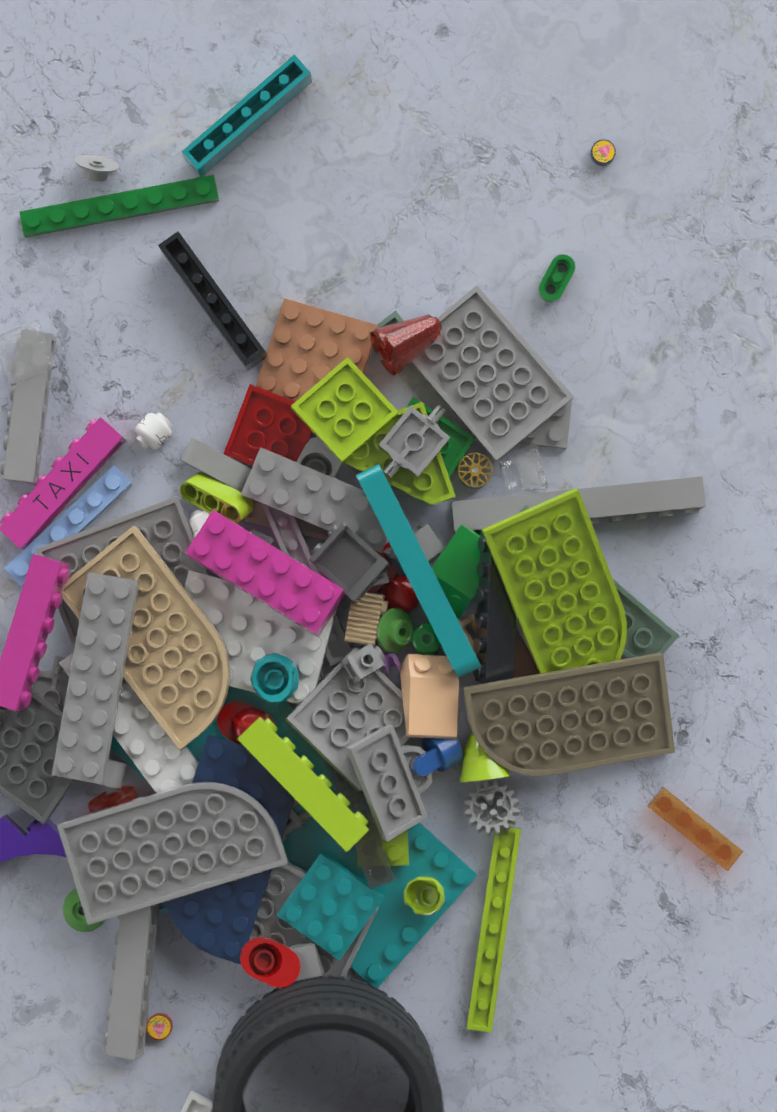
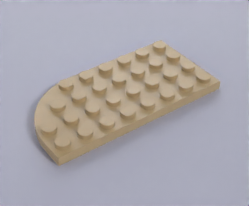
M132 526L71 576L67 583L63 585L61 595L80 620L88 572L140 581L123 677L178 749L182 750L213 723L224 705L230 683L228 654L224 642L214 625L136 526Z

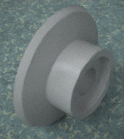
M80 155L75 157L76 164L83 168V177L88 180L106 181L108 173L115 172L119 168V164L109 158L97 155Z

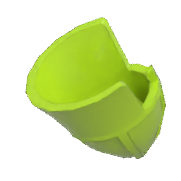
M471 733L463 748L462 772L459 782L511 776L509 769L494 761L482 749L473 733Z

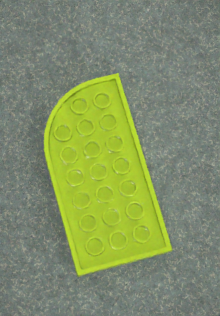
M577 488L482 529L539 674L621 659L627 636V621L624 607L580 491Z

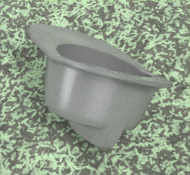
M317 436L309 440L297 460V463L333 478L341 466V462Z

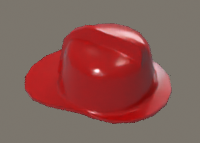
M241 701L230 702L225 705L217 719L218 728L222 735L242 746L244 745L238 738L259 717L263 721L269 718L275 726L276 724L273 718L265 711Z
M264 937L253 938L248 941V944L244 945L241 951L240 961L245 973L267 985L277 988L287 987L294 983L300 974L301 965L297 954L290 948Z

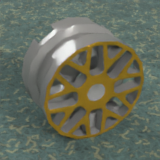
M477 452L469 453L459 463L457 470L458 478L465 487L480 489L487 485L492 477V463L484 454Z

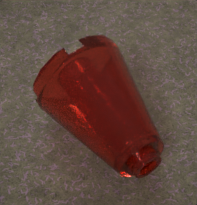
M428 314L376 328L370 333V341L375 354L380 353L383 358L380 361L382 366L388 373L394 376L401 373L441 336L442 325L437 317H432Z

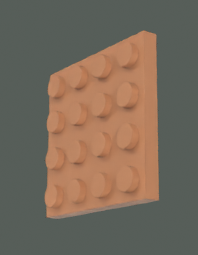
M284 298L268 346L267 357L264 359L256 386L297 401L347 357L364 374L379 326Z

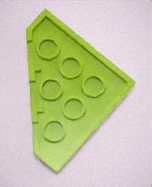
M423 402L411 405L421 414L427 415ZM409 407L397 410L399 413L393 420L343 463L361 472L379 464L382 471H384L392 462V459L386 451L379 447V444ZM441 452L435 456L419 477L402 467L397 470L392 478L385 474L390 486L431 506L456 498Z

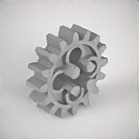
M497 780L494 781L493 786H489L487 781H484L483 788L475 785L476 793L468 792V798L471 801H465L464 803L465 807L468 808L465 811L466 818H471L469 825L474 826L477 824V833L484 829L487 836H490L491 831H495L496 835L500 836V829L502 828L508 832V824L515 825L516 819L514 816L519 815V809L515 808L519 805V800L513 799L515 791L507 792V784L498 787ZM496 795L503 796L502 800L498 799L496 801L497 810L492 809L490 811V819L487 822H483L481 818L488 815L487 806L490 808L494 806V797ZM479 799H484L487 805L485 803H480L479 805L477 804V801ZM498 813H507V816L504 818L498 816Z

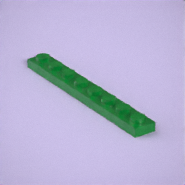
M214 175L29 209L19 211L23 235L27 238L217 202L219 197Z

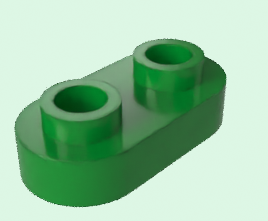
M565 254L558 255L549 265L538 287L539 296L545 302H556L561 298L575 271V262L570 256ZM564 265L566 272H559L558 266ZM553 287L555 293L548 294L546 288Z

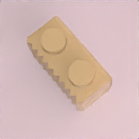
M367 592L358 603L351 599L345 641L366 645L371 643L372 646L377 645L378 624L381 617L388 610V601H384L385 595Z

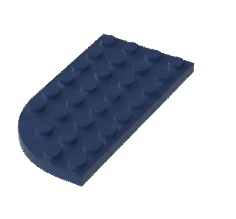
M208 735L192 783H220L247 793L267 810L276 824L282 839L295 798L245 746ZM272 869L168 900L166 905L170 916L180 932L197 948L215 957L241 965V951L250 940Z

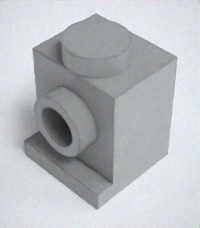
M370 643L345 658L342 664L353 682L357 683L384 666L382 660L385 657L378 646L373 647ZM364 656H367L371 664L364 662Z

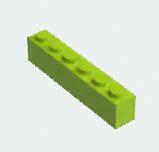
M259 717L238 740L347 852L369 830L366 827L369 822L359 811L353 814L348 808L351 803L341 793L336 796L329 789L332 783L323 774L318 777L311 770L314 765L304 755L299 758L293 752L297 747L287 737L281 739L275 733L278 728L269 718L263 721Z

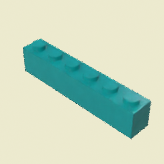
M294 54L182 150L185 161L199 177H203L311 84V72Z

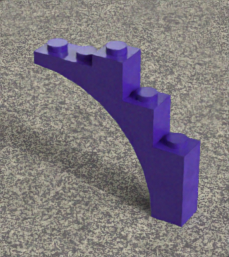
M8 815L0 818V862L32 854L57 855L67 858L58 827L50 819L46 824H42L35 819L27 827L29 831L27 833Z

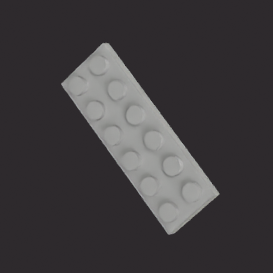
M260 447L241 495L327 531H330L336 524L340 526L344 522L373 550L382 553L388 538L363 490Z

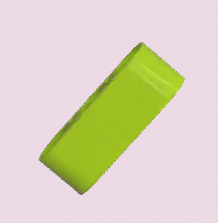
M196 473L180 486V494L184 500L208 513L214 510L236 524L253 512L254 504L250 498L241 495L242 492L205 473Z

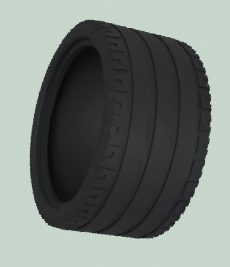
M321 975L303 981H295L287 987L273 989V991L263 995L261 1001L258 999L246 1010L245 1015L239 1018L223 1046L217 1064L212 1112H246L243 1100L244 1091L249 1079L261 1061L286 1041L302 1034L322 1030L345 1031L357 1034L373 1041L386 1050L403 1069L409 1081L408 1099L404 1112H444L442 1089L428 1041L411 1014L406 1012V1009L393 997L389 998L386 992L373 985L371 987L367 986V983L364 981H358L353 978L347 980L343 976L334 977L333 975H328V978H322Z

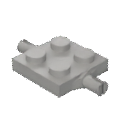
M437 405L429 416L421 414L410 406L381 441L379 447L386 451L392 459V462L383 471L386 475L388 474L392 478L397 470L402 467L419 477L449 441L450 437L437 424V421L446 412L443 408L441 409V406Z
M55 656L53 669L49 671L39 670V676L36 682L33 683L32 689L63 710L69 676L62 672L63 668L60 665V662L65 657Z

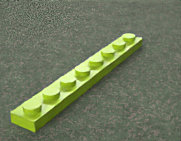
M509 826L508 832L502 828L500 829V836H497L494 831L466 1029L492 1033L521 828Z

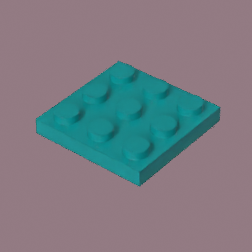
M321 852L279 910L277 916L340 960L385 896L324 852Z

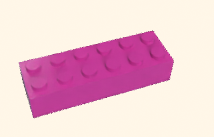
M212 510L185 552L196 563L317 637L320 636L345 596L344 589L214 510Z

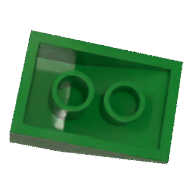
M464 524L460 525L432 567L457 619L465 611L475 596L477 588H479L477 565L480 562L478 539L481 536Z

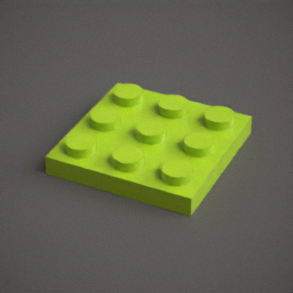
M348 357L291 405V409L341 463L345 462L399 413Z

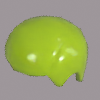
M420 876L408 882L404 889L405 905L410 906L414 913L418 915H432L439 911L445 902L442 885L432 877Z

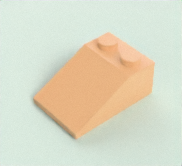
M408 654L401 664L402 668L399 671L407 737L456 739L459 678L448 657Z

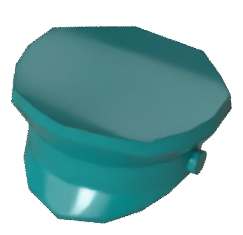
M272 653L256 661L250 681L257 695L266 702H285L298 689L299 674L294 661L280 654Z

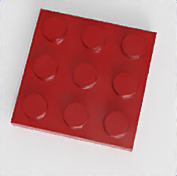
M249 384L224 455L253 466L261 447L297 462L313 432L291 409V405L296 401Z

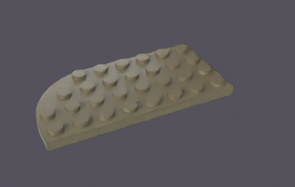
M662 653L463 687L467 718L475 739L494 761L520 774L531 776L555 775L675 752L664 654Z

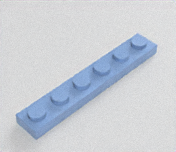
M113 465L4 569L23 587L32 555L37 554L36 548L82 532L132 483Z

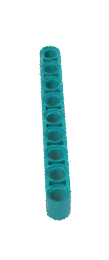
M377 464L359 473L356 477L457 677L461 678L481 668L480 662L380 465Z

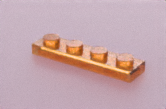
M664 787L658 791L647 805L649 809L726 871H729L744 852Z

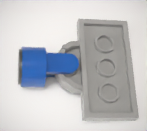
M386 725L346 748L382 840L388 842L428 818L419 794L427 790L434 781L431 779L434 770L444 772L462 761L463 749L457 737L456 739L424 738L422 750L416 746H401L394 727Z

